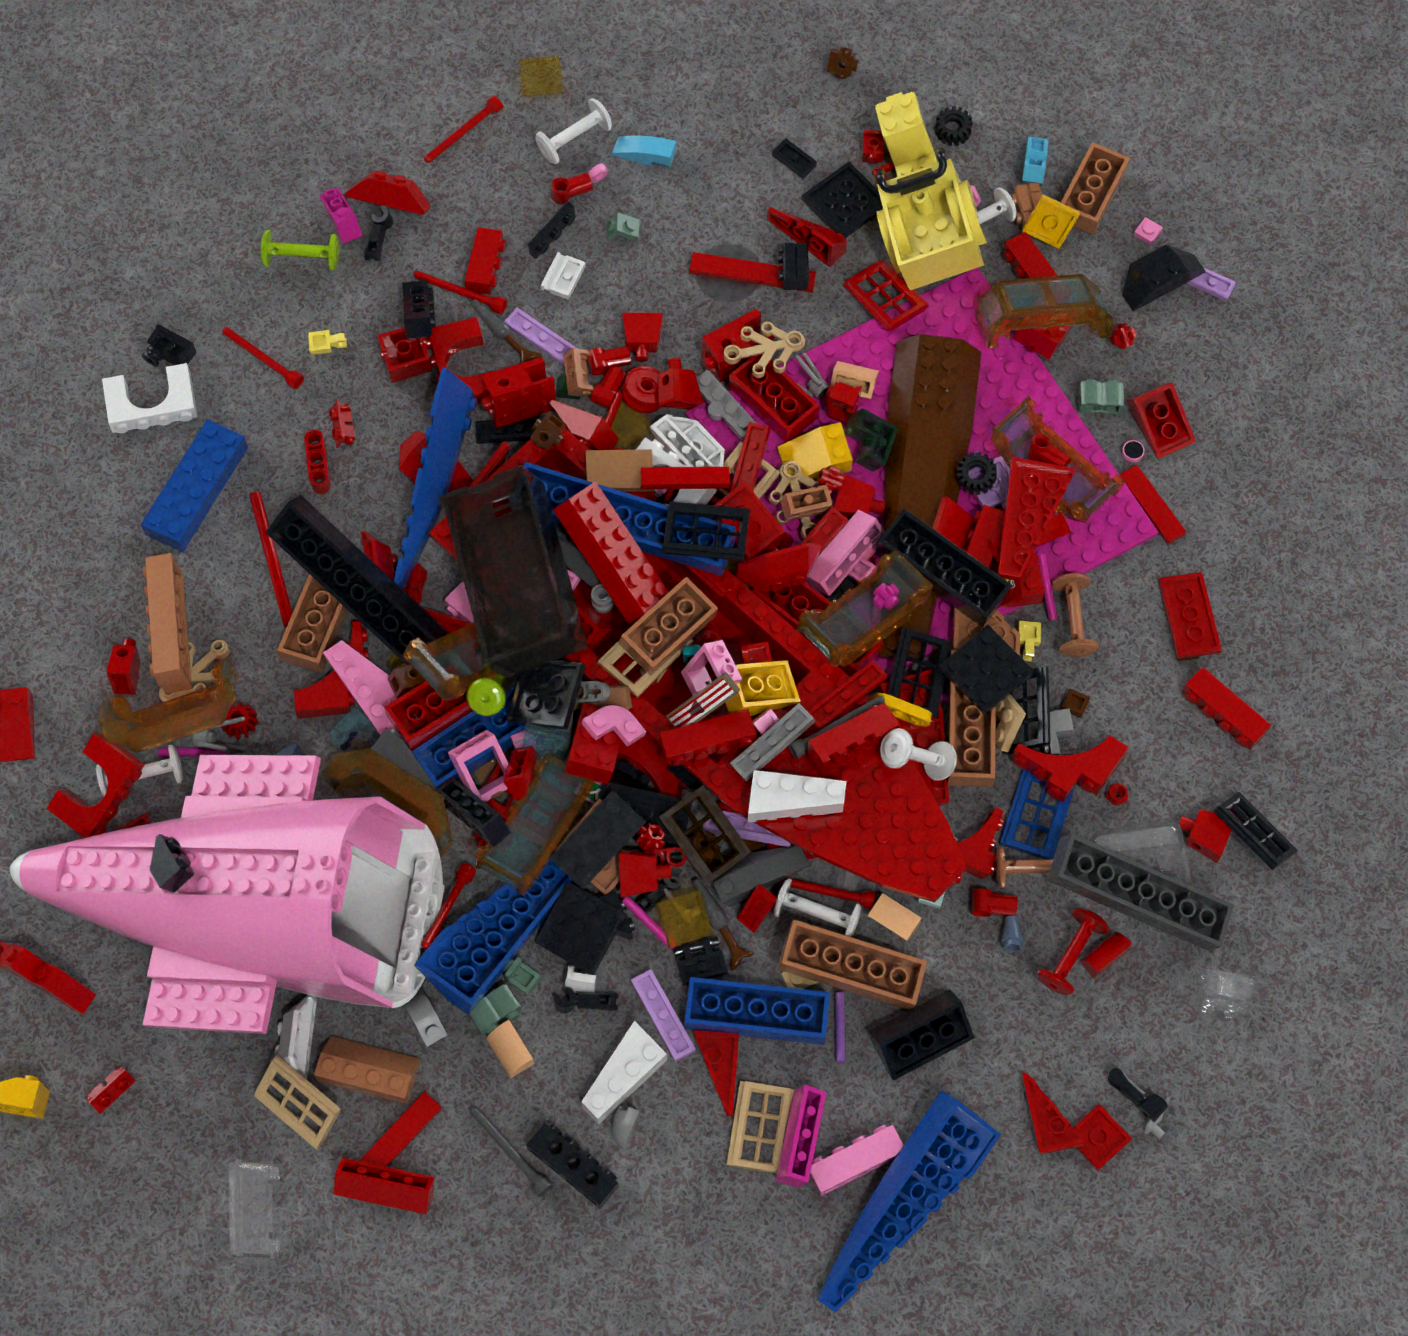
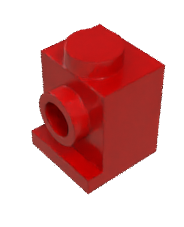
M864 130L862 162L870 164L883 162L884 138L882 131Z

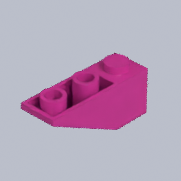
M339 188L329 189L319 195L343 244L362 237L356 215Z

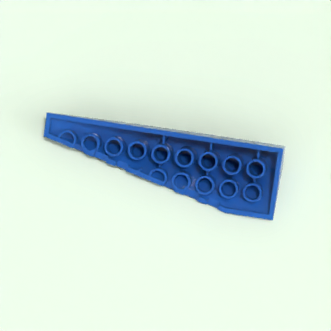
M442 368L431 407L432 427L427 426L426 444L428 446L422 449L421 465H423V468H418L410 504L413 505V516L408 515L407 518L408 537L405 536L403 538L401 553L404 554V557H399L394 582L401 589L404 588L430 537L428 532L434 528L455 472L466 430L469 431L471 427V411H475L477 398L474 397L473 390L447 368Z
M556 847L540 861L538 860L532 864L525 872H521L495 891L488 899L477 904L473 910L458 918L451 926L449 925L444 928L414 964L449 1002L467 1015L473 1011L504 972L507 964L516 957L551 912L567 881L573 883V880L550 859L555 853Z
M941 1091L885 1173L862 1211L826 1280L818 1301L836 1312L858 1290L857 1285L861 1281H867L873 1275L872 1270L880 1262L884 1264L891 1257L889 1253L896 1246L900 1248L927 1222L926 1216L930 1212H937L943 1206L941 1201L949 1193L954 1195L960 1189L958 1184L964 1178L969 1180L974 1175L1001 1134L957 1099Z

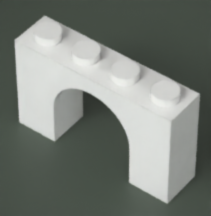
M187 363L166 367L169 385L168 395L161 404L148 409L136 407L130 402L128 385L124 375L103 378L108 424L112 432L126 433L132 429H147L153 425L164 426L171 422H186L198 417L191 373Z
M645 437L636 449H652L653 467H693L687 462L685 465L680 463L679 460L681 458L671 450L669 453L662 450L665 446L656 439L651 442ZM680 489L673 502L706 505L717 490Z

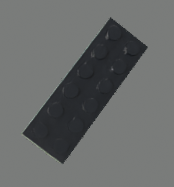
M904 508L877 542L875 551L982 627H984L1011 590L1012 584Z

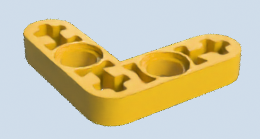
M875 693L868 696L870 701L878 696H883L885 704L894 717L917 726L926 727L930 725L932 713L924 708L885 693Z

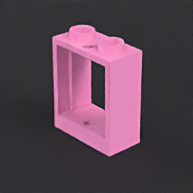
M723 640L703 644L681 671L692 695L712 682L704 667L708 661L717 678L727 672L736 685L742 680Z
M485 730L448 752L463 785L484 802L490 800L492 795L498 791L508 789L503 782L508 762L493 733ZM491 747L504 775L477 790L464 762Z

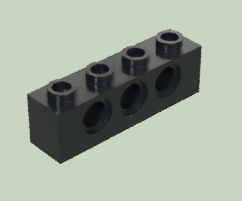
M428 280L403 282L404 323L407 339L433 336L432 328H436L433 287H428Z
M453 776L435 790L446 809L492 847H495L511 833L498 812Z
M544 1123L526 1144L527 1150L601 1209L617 1190L618 1182L616 1180L618 1178L608 1169L604 1172L597 1166L599 1162L590 1154L587 1156L583 1155L579 1151L581 1147L573 1140L566 1141L561 1137L563 1133L552 1124L549 1127ZM554 1144H559L562 1146V1150L559 1154H552L549 1152L550 1147ZM572 1159H577L581 1164L577 1169H570L567 1166L568 1162ZM590 1174H596L599 1180L596 1184L591 1185L585 1181L586 1177Z

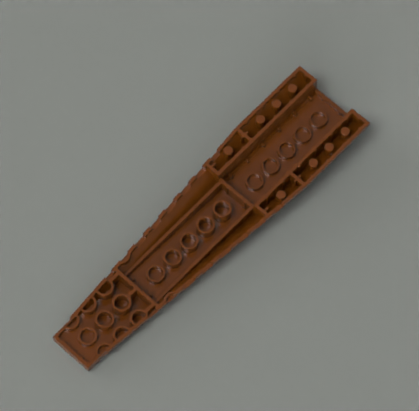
M918 334L897 341L887 417L884 531L889 528L903 508L932 528L942 497L948 496L957 504L960 492L957 468L960 460L963 461V457L967 455L969 449L981 360V351L963 339ZM883 556L882 584L886 583L890 586L893 583L900 591L897 596L900 601L890 610H886L884 607L881 609L880 636L884 643L880 652V658L894 659L902 628L930 635L938 595ZM911 639L908 656L920 659L923 642Z

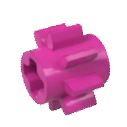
M883 583L874 590L873 595L875 598H873V603L879 610L883 607L886 610H890L900 601L897 597L900 591L893 583L890 586Z

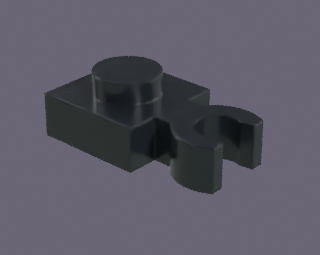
M616 759L613 774L615 773L620 777L634 781L644 789L647 788L650 776L636 771L634 765L629 761Z

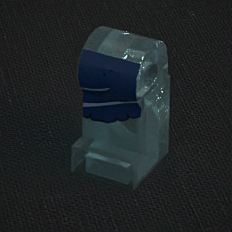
M354 707L332 729L330 740L336 749L345 750L349 748L352 739L362 730L368 733L373 726L371 721Z

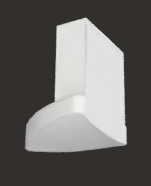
M569 964L565 987L570 988L576 994L595 993L596 975L576 973L575 966Z

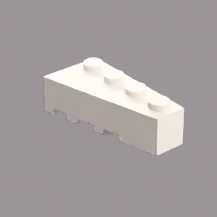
M754 770L748 823L756 822V820L767 819L769 821L782 817L795 818L800 817V815H822L843 812L846 781Z
M635 1021L582 1100V1108L598 1125L667 1061V1054Z

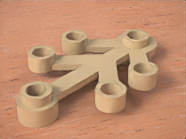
M764 322L762 324V335L753 331L751 327L746 326L741 329V339L743 341L752 340L760 345L740 349L736 345H729L724 350V360L729 364H736L741 358L763 354L759 362L754 364L752 368L753 376L761 378L765 375V368L776 350L784 349L780 358L775 359L773 362V370L776 373H783L786 369V362L791 354L803 349L805 338L799 331L786 333L775 327L771 322ZM769 327L771 330L766 331L764 328ZM749 332L750 335L746 336L743 333ZM773 335L779 338L780 340L772 341L766 337ZM782 364L783 367L779 368L776 365ZM761 369L762 372H756L755 370Z
M787 461L780 468L782 479L777 488L769 495V501L774 505L779 504L783 498L782 493L788 484H790L792 492L802 490L799 482L809 488H813L814 485L821 486V484L802 474L801 467L796 462ZM787 470H792L794 475H789ZM773 495H778L779 500L773 499ZM780 510L775 518L780 525H784L787 521L779 519V515H784L783 510ZM809 517L800 518L802 523L800 534L803 539L807 536L805 531H811L816 525L810 521Z
M223 640L214 641L210 647L211 650L192 667L193 655L196 649L189 642V648H191L189 653L192 683L222 682L225 676L220 668H213L210 672L206 673L200 672L214 659L222 660L228 657L230 648ZM220 673L218 677L214 678L215 674ZM197 683L190 690L166 695L161 687L159 698L163 703L173 705L181 697L204 698L208 694V689L205 684ZM204 688L202 692L197 693L199 689Z

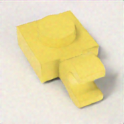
M329 330L308 332L311 355L331 353L332 347H347V339L344 333L331 335Z
M1019 621L1017 631L1020 633V645H1024L1022 659L1031 662L1032 657H1034V646H1039L1041 643V623Z

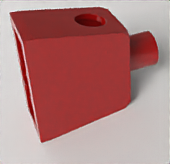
M622 313L625 341L629 352H636L635 359L638 362L648 361V353H656L658 350L663 327V313Z
M680 358L668 360L669 370L660 373L658 376L659 407L690 410L703 404L695 372L682 369Z
M843 474L844 479L838 491L834 508L848 520L858 510L869 515L870 512L883 515L886 502L874 499L876 488Z
M126 638L123 640L122 645H114L112 648L106 673L114 694L136 695L141 662L135 647L136 641Z
M1199 810L1195 820L1182 815L1177 828L1189 832L1186 845L1218 863L1232 829L1216 813Z
M620 850L621 897L658 890L659 879L672 878V866L658 865L657 854Z

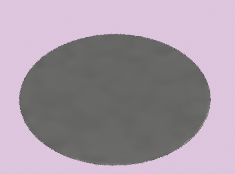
M734 244L718 245L704 253L759 262L752 252ZM695 274L696 282L702 292L708 297L721 302L743 300L750 296L759 285Z

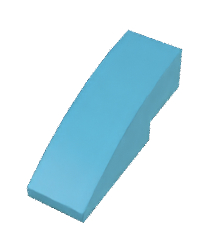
M622 136L617 138L612 156L650 166L654 162L671 167L677 150L676 141L652 136Z
M1028 136L1022 181L1043 184L1048 153V139Z

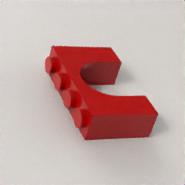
M477 317L436 326V328H432L433 336L426 337L428 350L432 349L434 355L430 356L433 368L437 367L439 372L435 374L437 384L442 368L448 369L447 364L453 354L463 349L484 345ZM490 372L469 377L454 374L473 390L474 397L477 398V404H480V399L484 398L481 375Z
M94 733L82 753L97 763L106 773L108 788L104 798L98 804L91 806L70 790H58L46 808L84 838L106 832V825L118 813L120 803L129 796V789L141 777V770L145 766L143 762L106 734Z

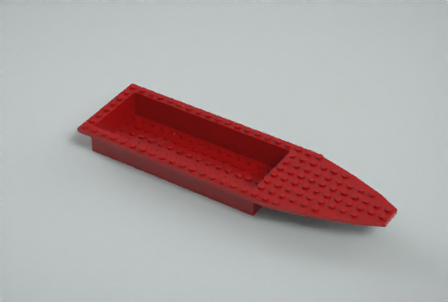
M564 428L561 432V435L564 436L556 447L552 445L548 451L539 448L530 439L456 507L460 515L465 569L469 572L463 517L479 575V582L522 621H525L524 623L566 661L583 663L586 666L583 676L588 681L605 682L608 686H623L598 664V661L620 640L621 635L641 617L628 624L614 603L613 608L609 612H597L612 629L598 642L586 646L574 632L573 638L570 637L568 626L560 618L559 628L555 633L550 635L542 634L537 628L536 619L540 613L547 610L520 597L522 590H528L537 584V579L540 580L543 577L549 576L552 569L553 571L555 570L553 551L550 549L551 567L545 542L531 529L533 524L540 522V519L514 512L510 504V499L525 462L587 481L585 452L590 449ZM625 492L646 499L639 492ZM451 511L452 535L447 516L428 533L438 545L458 562L453 511ZM643 552L669 592L687 577L718 608L716 617L692 638L693 643L702 632L715 630L720 634L721 640H723L734 664L738 665L741 662L740 645H751L768 641L772 662L788 661L801 701L799 703L807 711L850 678L726 568L723 576L714 574L729 587L728 593L720 598L681 563ZM555 558V560H556V567L558 568L557 563L559 564V566H561V565H560V563L558 562V560ZM469 561L470 571H471V572L473 573V575L477 578V571H476V569H475V574H474V567H473V571H472V570H471V564H470V561ZM563 562V568H565V569H567V570L573 572V571ZM580 578L569 599L583 597L592 606L591 591L595 586L586 584ZM624 653L613 666L622 673L634 660L627 653ZM683 653L666 669L667 671L657 683V678L638 698L630 692L632 708L628 709V711L632 713L647 731L646 733L660 746V732L675 729L666 715L693 696L681 673L687 665L683 663ZM708 662L704 667L711 680L714 681L717 679V676L710 662ZM637 663L625 676L635 683L643 675L639 672L642 666ZM867 696L863 697L860 701H858L855 705H853L850 709H848L836 720L854 711L860 706L866 704L870 700ZM723 703L698 722L729 714L726 703ZM797 704L772 711L780 720ZM760 714L751 716L752 721L755 718H757ZM810 726L796 739H805L817 731ZM755 728V731H756V740H757V739L760 738L762 735H761V734L758 732V730ZM881 743L824 777V779L846 781L843 812L822 815L809 814L800 815V817L795 818L782 817L777 818V820L767 821L765 819L753 822L815 857L884 888L934 903L967 869L950 825L913 761L908 759L907 764L905 763L903 767L901 766L896 769L888 767L881 759ZM788 746L760 770L821 778L807 758V751L805 755L795 759L790 753ZM734 747L723 754L716 752L708 754V757L696 760L693 758L686 760L682 764L733 812L748 819L753 777L746 782L730 764L748 747Z

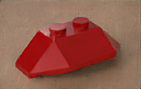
M373 171L345 192V197L421 215H425L430 209V203L413 180H409L402 175H387L384 171Z
M415 431L400 445L399 470L414 484L418 468H423V465H421L422 449L428 446L426 444V434ZM459 461L457 462L445 499L455 498V500H459L473 481Z
M361 531L365 555L394 581V567H397L398 564L397 555L392 554L390 546L368 532Z
M805 543L754 557L747 562L738 563L734 576L741 582L763 592L778 591L790 585H800L807 580L817 561L821 545L820 543Z

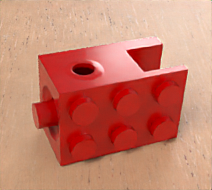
M757 308L702 337L703 365L707 371L710 370L720 383L724 380L729 381V375L750 358H741L736 364L727 363L724 360V350L727 346L736 345L740 349L760 345L752 340L743 341L740 336L741 329L746 326L751 327L753 331L760 334L761 313ZM749 332L743 333L746 336L750 335ZM772 335L766 338L774 341L775 336Z
M542 357L481 375L484 398L480 399L481 406L484 412L488 411L496 428L554 411L550 404L551 400L556 401L553 376L546 378L545 362Z
M745 481L714 505L750 509L745 554L749 559L778 551L781 546L791 539ZM722 519V523L735 526L736 532H739V520Z

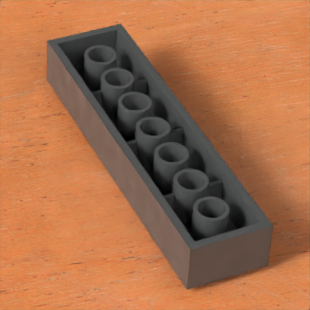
M1072 833L1060 838L1047 879L1051 883L1208 951L1222 947L1234 906L1232 903Z

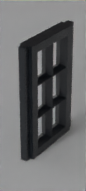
M669 501L663 554L744 561L750 509ZM676 515L694 516L693 528L674 526ZM699 517L717 518L716 530L697 528ZM722 519L739 520V532L721 531ZM674 530L692 532L691 543L672 542ZM697 533L715 534L714 546L695 544ZM720 535L739 536L737 548L720 547Z
M902 628L887 694L899 698L902 682L913 685L911 701L909 703L914 704L918 687L929 690L926 707L914 705L930 711L932 718H937L945 675L938 668L941 663L950 657L952 642ZM911 639L923 642L920 659L908 656ZM927 644L939 647L935 664L924 661ZM907 661L918 664L915 681L903 678ZM923 665L934 668L931 686L919 682Z
M1048 667L1034 668V674L1028 678L1037 677L1036 695L1027 696L1026 680L1022 684L1023 698L1015 699L1017 703L1023 702V711L1026 713L1021 725L1023 724L1024 741L1019 743L1030 749L1051 744ZM1037 699L1038 716L1028 718V701ZM1038 721V738L1028 740V723ZM1013 741V743H1012V745H1011L1009 751H1008V752L1002 751V753H1003V754H1008V753H1009V754H1012V753H1014V750H1015V748L1018 746L1019 743H1014V741Z
M1240 792L1213 810L1271 870L1277 868L1298 851Z

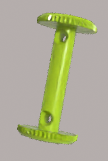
M266 230L262 235L261 260L265 267L270 266L272 255L328 258L331 271H334L338 266L340 248L339 239L336 234L331 235L329 246L272 242L270 230Z
M502 660L490 662L489 668L484 667L481 678L470 684L466 698L470 708L476 714L493 716V714L496 715V713L502 710L506 702V693H504L502 685L513 667L512 664L510 665V663Z

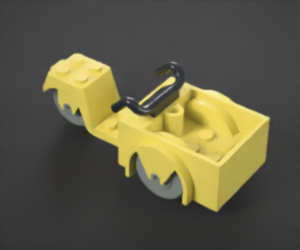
M900 92L886 97L887 101L877 104L875 108L882 135L898 177L886 181L885 171L883 169L877 170V187L883 206L882 210L877 211V219L888 255L896 273H902L908 288L913 290L984 266L979 246L987 243L978 221L979 216L972 197L974 195L968 180L960 181L951 158L946 160L944 148H938L935 155L915 93L910 92L903 95Z

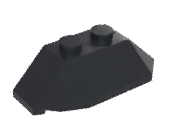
M1164 245L1129 265L1122 296L1132 311H1135L1204 274L1205 269L1194 254Z

